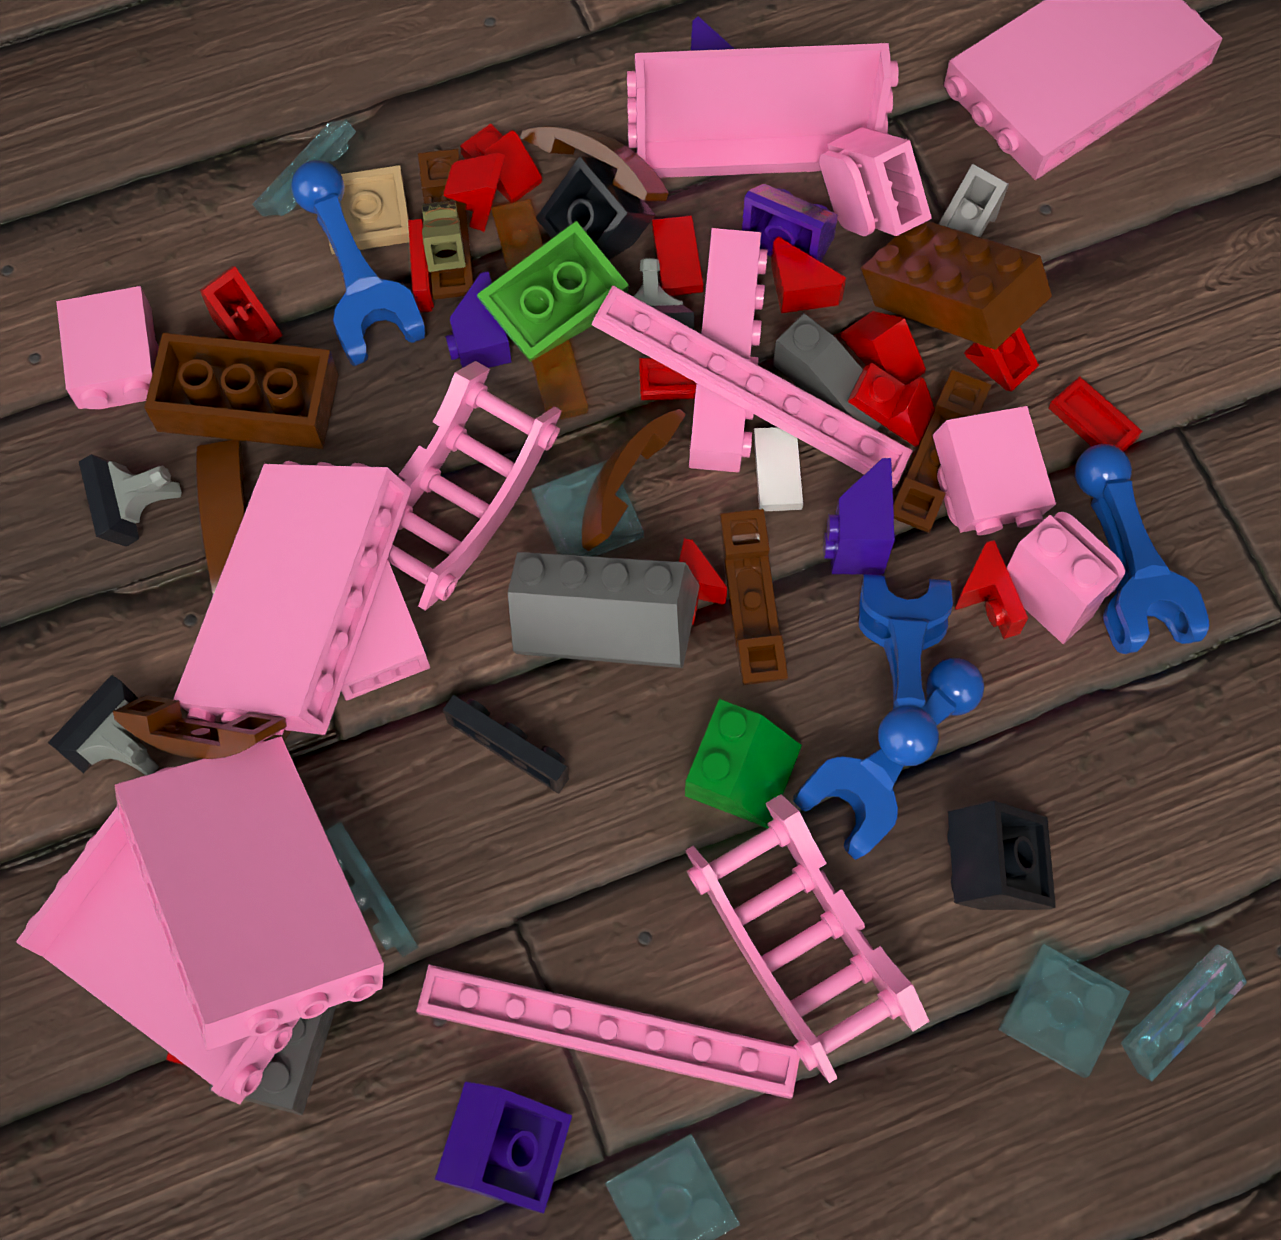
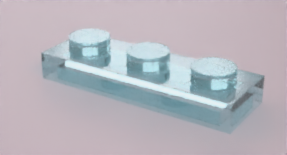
M347 120L328 123L252 205L262 216H283L290 212L297 205L291 189L295 171L302 164L311 160L329 162L330 160L335 161L348 150L349 144L347 142L356 133L355 129Z
M339 822L325 831V834L332 843L331 847L342 871L348 869L356 882L350 886V889L357 904L363 912L371 907L380 922L372 926L385 949L388 951L395 946L401 956L405 957L419 948L342 823Z
M1217 944L1121 1042L1140 1075L1152 1082L1247 984L1230 950Z

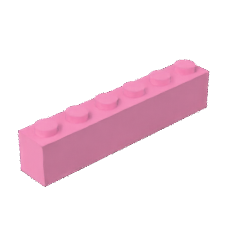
M712 228L701 334L758 365V357H750L751 345L759 346L762 321L754 320V309L762 310L765 285L757 284V274H765L768 249H760L761 232ZM698 383L696 384L689 468L739 473L741 457L750 458L752 432L744 431L745 419L753 420L754 414Z

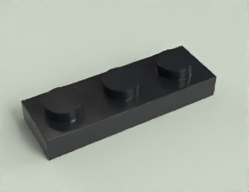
M453 695L444 707L443 711L449 725L559 794L569 780L567 766L564 765L565 759L558 752L548 746H543L539 749L526 741L528 736L517 726L509 722H505L502 726L489 718L491 713L479 702L471 698L464 702Z

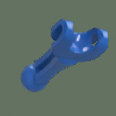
M311 160L302 164L293 175L291 183L292 194L301 208L310 213L317 214V221L327 235L340 264L346 292L335 308L333 322L337 337L350 364L357 366L368 360L363 336L366 329L374 322L387 320L396 324L410 343L424 339V322L411 291L398 282L380 279L365 261L345 221L341 206L345 184L339 170L332 164L322 160Z
M1098 444L1088 448L1077 460L1075 478L1080 489L1093 497L1091 507L1101 522L1110 550L1120 559L1125 568V575L1117 586V593L1106 605L1103 615L1104 624L1114 648L1122 654L1139 651L1147 642L1150 634L1147 616L1156 617L1164 622L1174 640L1181 644L1202 641L1209 629V618L1202 595L1198 587L1189 579L1168 569L1152 544L1135 502L1132 481L1130 480L1132 468L1129 458L1121 449L1110 444Z
M864 574L859 602V628L867 638L884 647L893 681V710L881 721L878 730V742L882 752L892 762L902 766H915L925 762L933 755L939 741L936 722L929 713L922 709L925 706V697L921 681L922 650L939 643L947 633L948 617L953 607L950 580L929 579V588L925 595L918 599L907 600L896 597L888 590L885 576Z
M949 658L936 664L927 677V698L922 709L932 716L936 725H939L950 715H963L975 709L984 694V680L978 668L971 662L961 658ZM881 748L865 759L844 756L828 759L800 787L793 796V802L801 810L809 811L825 797H839L847 801L855 812L856 824L849 837L844 841V849L854 860H857L871 851L896 824L898 806L893 786L903 766L888 759Z

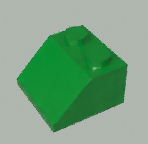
M719 699L687 776L685 797L769 828L767 823L772 821L773 818L765 803L780 794H784L802 745L763 715Z

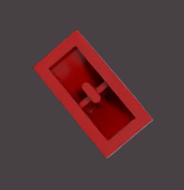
M779 236L774 240L771 268L781 313L838 306L843 300L847 278Z
M236 266L230 267L200 289L212 320L230 340L272 344L283 336Z
M872 311L841 332L840 337L866 366L873 363L904 385L911 383L926 371L905 318Z

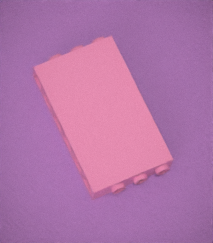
M1044 0L951 59L944 87L952 99L959 101L968 110L975 123L980 127H984L997 140L1002 151L1010 154L1034 180H1037L1209 66L1223 38L1200 17L1197 11L1191 9L1183 0Z
M889 43L635 53V71H627L628 97H633L627 98L629 148H636V154L655 171L659 178L821 171L819 157L821 154L829 151L827 144L861 127L888 134L887 113H892L893 91L891 87H897L898 84L897 61L890 60Z
M285 461L283 464L263 465L173 699L178 700L180 707L189 712L187 715L188 719L211 723L216 721L222 722L225 725L248 712L286 718L287 727L274 735H283L284 730L326 735L412 490L388 467H369L361 463H353L351 466H334L326 462H319L317 465H301L291 461Z
M282 736L261 741L236 755L217 759L205 758L177 767H167L153 774L115 784L118 814L207 1051L250 1035H266L274 1031L279 1025L298 1018L310 1019L317 1017L329 1007L349 1000L352 1002L365 1000L377 990L382 989L384 962Z
M117 807L97 834L90 838L85 846V850L68 873L60 878L53 893L38 913L31 917L26 925V929L16 941L22 947L44 957L213 1085L211 1090L214 1093L237 1104H241L244 1098L253 1093L262 1080V1072L273 1056L288 1044L292 1036V1029L300 1019L281 1024L274 1031L266 1035H250L207 1051Z

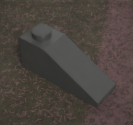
M803 314L776 340L773 366L807 393L878 431L883 426L882 424L847 402L863 369L833 335L806 314Z

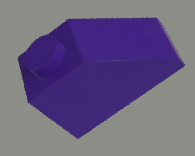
M489 271L480 273L450 317L453 334L447 335L445 338L451 360L459 359L462 368L475 361L487 368L512 362L506 332L477 298L478 293L492 284Z

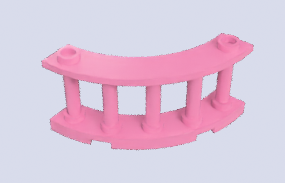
M477 361L454 373L446 396L433 420V423L440 427L427 449L418 446L398 475L412 489L398 529L405 528L449 554L443 562L432 569L392 544L387 558L389 563L426 585L418 607L425 611L439 599L445 601L450 597L459 578L476 560L509 514L535 470L544 450L547 451L553 446L560 432V428L556 424L562 410L553 407L536 419L487 391L488 387L484 383L490 369ZM479 406L528 435L516 462L509 460L467 435V430L464 426L473 408L476 409ZM451 450L453 452L460 450L506 477L505 482L491 504L486 503L441 476V470L439 469ZM424 491L427 493L434 491L480 519L462 542L413 513L412 507Z
M780 794L765 803L773 818L772 821L767 823L768 829L710 863L705 860L694 846L688 848L685 851L693 867L687 870V873L699 894L703 895L707 892L756 977L798 1040L794 1047L806 1068L811 1071L817 1067L826 1080L831 1083L837 1079L827 1057V1054L887 1017L894 1020L900 1016L912 1031L928 1023L929 1019L913 984L897 968L881 946L876 949L872 948L861 932L865 928L864 922L843 890L841 889L836 892L824 871L819 870L820 867L827 864L813 840L800 811ZM779 844L780 847L787 845L798 865L792 869L793 874L733 909L718 880ZM802 890L805 893L813 891L825 913L820 915L821 921L760 956L743 926ZM832 937L836 940L842 937L854 955L850 959L851 964L790 1001L772 975V972L828 938ZM860 981L864 984L869 981L874 983L880 991L877 994L878 1000L817 1037L801 1018Z

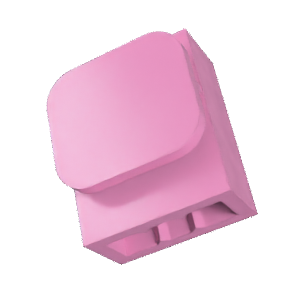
M861 127L827 144L829 151L820 155L819 163L834 213L838 214L837 220L844 229L861 236H867L873 233L875 229L898 236L932 219L910 140Z
M141 286L56 301L66 390L78 409L99 410L146 401L159 346L155 339L152 308Z
M1027 406L946 420L932 435L941 464L937 477L941 491L946 493L944 497L945 507L949 519L955 526L959 527L960 533L976 530L977 535H986L1001 530L1003 524L1016 522L1019 528L1031 526L1043 521L1042 515L1056 505Z
M1058 512L1054 517L1049 515L1018 543L1007 566L1024 609L1062 644L1068 641L1094 616L1104 598L1108 597L1116 589L1125 575V568L1120 559L1076 518L1066 512Z
M388 560L386 561L341 689L346 701L430 669L425 651Z

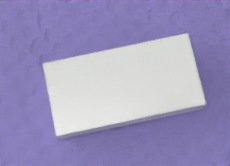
M778 427L754 428L753 437L759 509H764V511L802 510L803 496L797 437Z

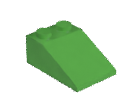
M576 221L478 293L477 298L531 362L590 328L612 286L627 293L629 284Z

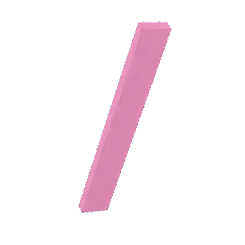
M612 286L591 324L592 326L864 475L882 458H891L893 488L898 484L912 453L911 449L619 288Z
M433 965L428 966L416 1011L418 1014L788 1099L793 1097L800 1060L795 1047Z

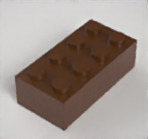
M929 221L894 237L861 267L876 307L994 350L1052 297L1040 255Z
M162 333L144 409L157 432L324 449L338 372L331 351L327 349Z

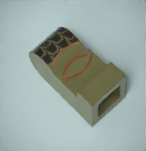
M456 200L422 204L424 224L422 237L428 271L433 272L466 267ZM445 249L456 251L455 255L448 258L435 256L436 253Z

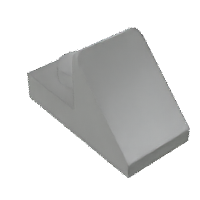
M972 164L939 225L981 237L989 221L995 222L1009 183Z

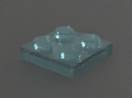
M606 461L531 489L533 499L558 555L595 557L644 538V529L623 484H621L615 495L628 505L626 511L609 538L589 552L582 547V521L585 505L592 485Z
M1042 944L998 1030L1079 1076L1087 1078L1091 1074L1130 991L1049 946Z
M692 1134L605 1183L634 1240H715L740 1225Z

